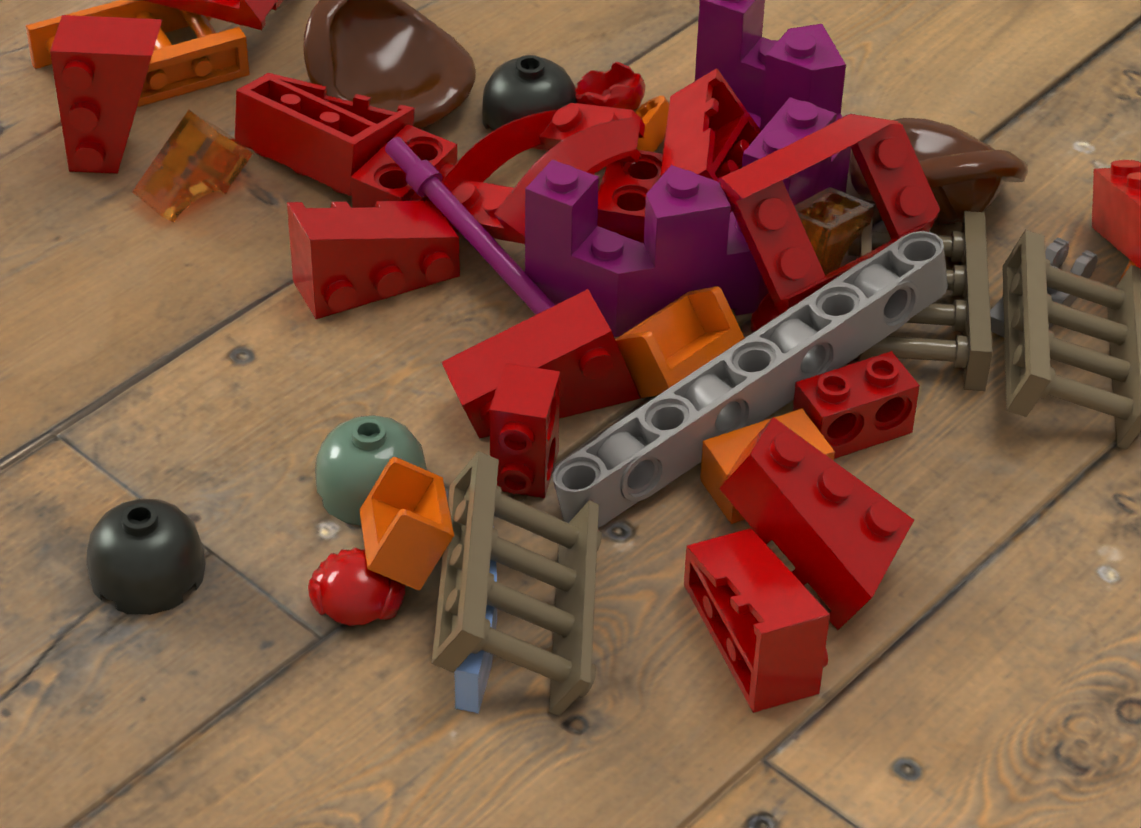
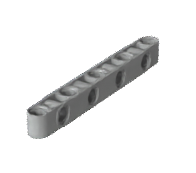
M924 231L912 232L901 237L876 255L858 263L606 429L595 440L564 459L556 466L553 472V482L563 521L569 523L590 500L599 504L598 528L605 525L637 502L650 497L699 464L702 459L703 440L763 421L794 400L795 382L843 367L902 327L911 317L940 299L948 288L942 239L936 234Z

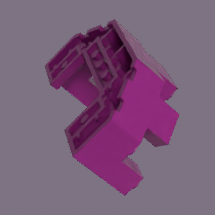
M700 0L695 81L717 68L761 130L759 135L744 151L742 167L842 117L841 106L846 64L823 24L790 28L778 41L762 37L765 0ZM850 147L783 180L810 243L846 197L851 155ZM551 160L525 188V273L555 305L588 289L614 337H620L689 291L716 286L720 287L736 316L754 313L762 299L769 293L733 212L730 213L731 205L720 183L671 165L646 194L644 244L597 226L598 176Z

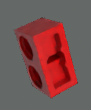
M409 124L393 137H400L421 160L430 161L442 174V180L458 162L456 143ZM387 144L350 177L352 208L375 207L376 201H426L428 197L419 196L406 182L407 174L386 153L385 147Z
M638 150L641 157L636 163L616 161L607 165L598 190L597 226L644 244L646 194L660 179L663 154Z
M890 351L795 382L792 411L801 408L805 411L835 451L834 459L913 433L920 385L895 354Z
M504 363L490 407V456L499 460L497 485L501 487L502 492L540 498L546 497L559 452L560 371Z

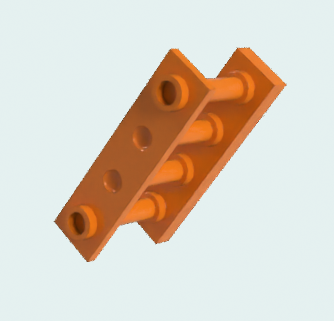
M118 0L66 14L73 16L163 19L137 107L250 75L247 39L240 27L216 32L209 22L211 17L144 0ZM62 16L26 25L31 61L35 69L52 64L50 50ZM190 26L197 36L196 39L172 45L165 33Z

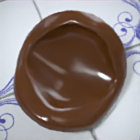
M319 0L313 8L306 25L303 49L310 83L326 86L327 96L352 102L355 94L371 97L370 106L397 112L400 104L415 108L414 127L425 128L448 115L467 99L476 78L475 64L466 49L450 34L402 0Z
M923 118L895 119V121L903 125L940 208L939 215L934 222L935 224L951 225L957 222L962 223L964 211L984 212L989 208L997 197L1003 182L1025 181L1028 173L1027 164L1010 151L995 150L990 145L983 143L965 131L948 124ZM851 151L849 163L851 183L859 195L867 200L874 201Z

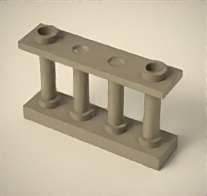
M861 205L859 225L849 226L847 255L857 256V259L891 240L888 232L872 231V205ZM964 211L961 232L952 231L951 236L938 235L943 241L945 256L950 257V262H959V265H954L953 270H946L947 291H951V296H959L960 300H955L954 305L932 303L906 322L952 326L953 331L962 332V336L957 335L955 340L887 336L854 358L853 361L859 362L871 358V356L875 357L892 351L897 358L954 362V367L963 368L964 390L986 391L992 358V333L985 212Z
M1025 230L1003 265L1006 411L1027 417L1039 398L1045 399L1050 395L1114 416L1117 447L1127 450L1141 431V269L1131 265L1118 285L1113 287L1050 266V260L1046 259L1045 236ZM1047 287L1106 306L1108 319L1052 301V296L1047 294ZM1049 323L1110 342L1111 356L1055 338L1053 331L1049 330ZM1050 359L1111 378L1113 381V393L1056 375L1055 369L1050 367Z
M478 451L450 484L448 506L454 537L442 557L432 664L454 672L471 653L477 654L480 650L550 678L549 712L560 716L578 697L582 698L589 692L596 676V666L592 663L596 560L597 551L602 540V533L598 530L599 504L589 500L569 523L501 494V487L497 485L499 460ZM494 516L559 544L558 562L498 537V531L493 528ZM490 559L556 587L555 607L495 582L494 575L489 572ZM490 605L554 632L553 652L551 653L491 628L490 621L486 619V606Z

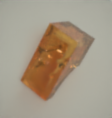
M188 110L132 193L159 215L174 223L178 216L200 197L217 191L226 194L253 153L224 130Z
M832 187L794 205L825 275L840 268L841 262L855 238L871 223L875 208L874 204Z

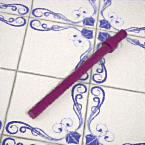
M395 137L388 142L385 151L407 174L406 182L419 196H427L535 315L555 306L441 182L442 174L430 161L421 160L400 137Z

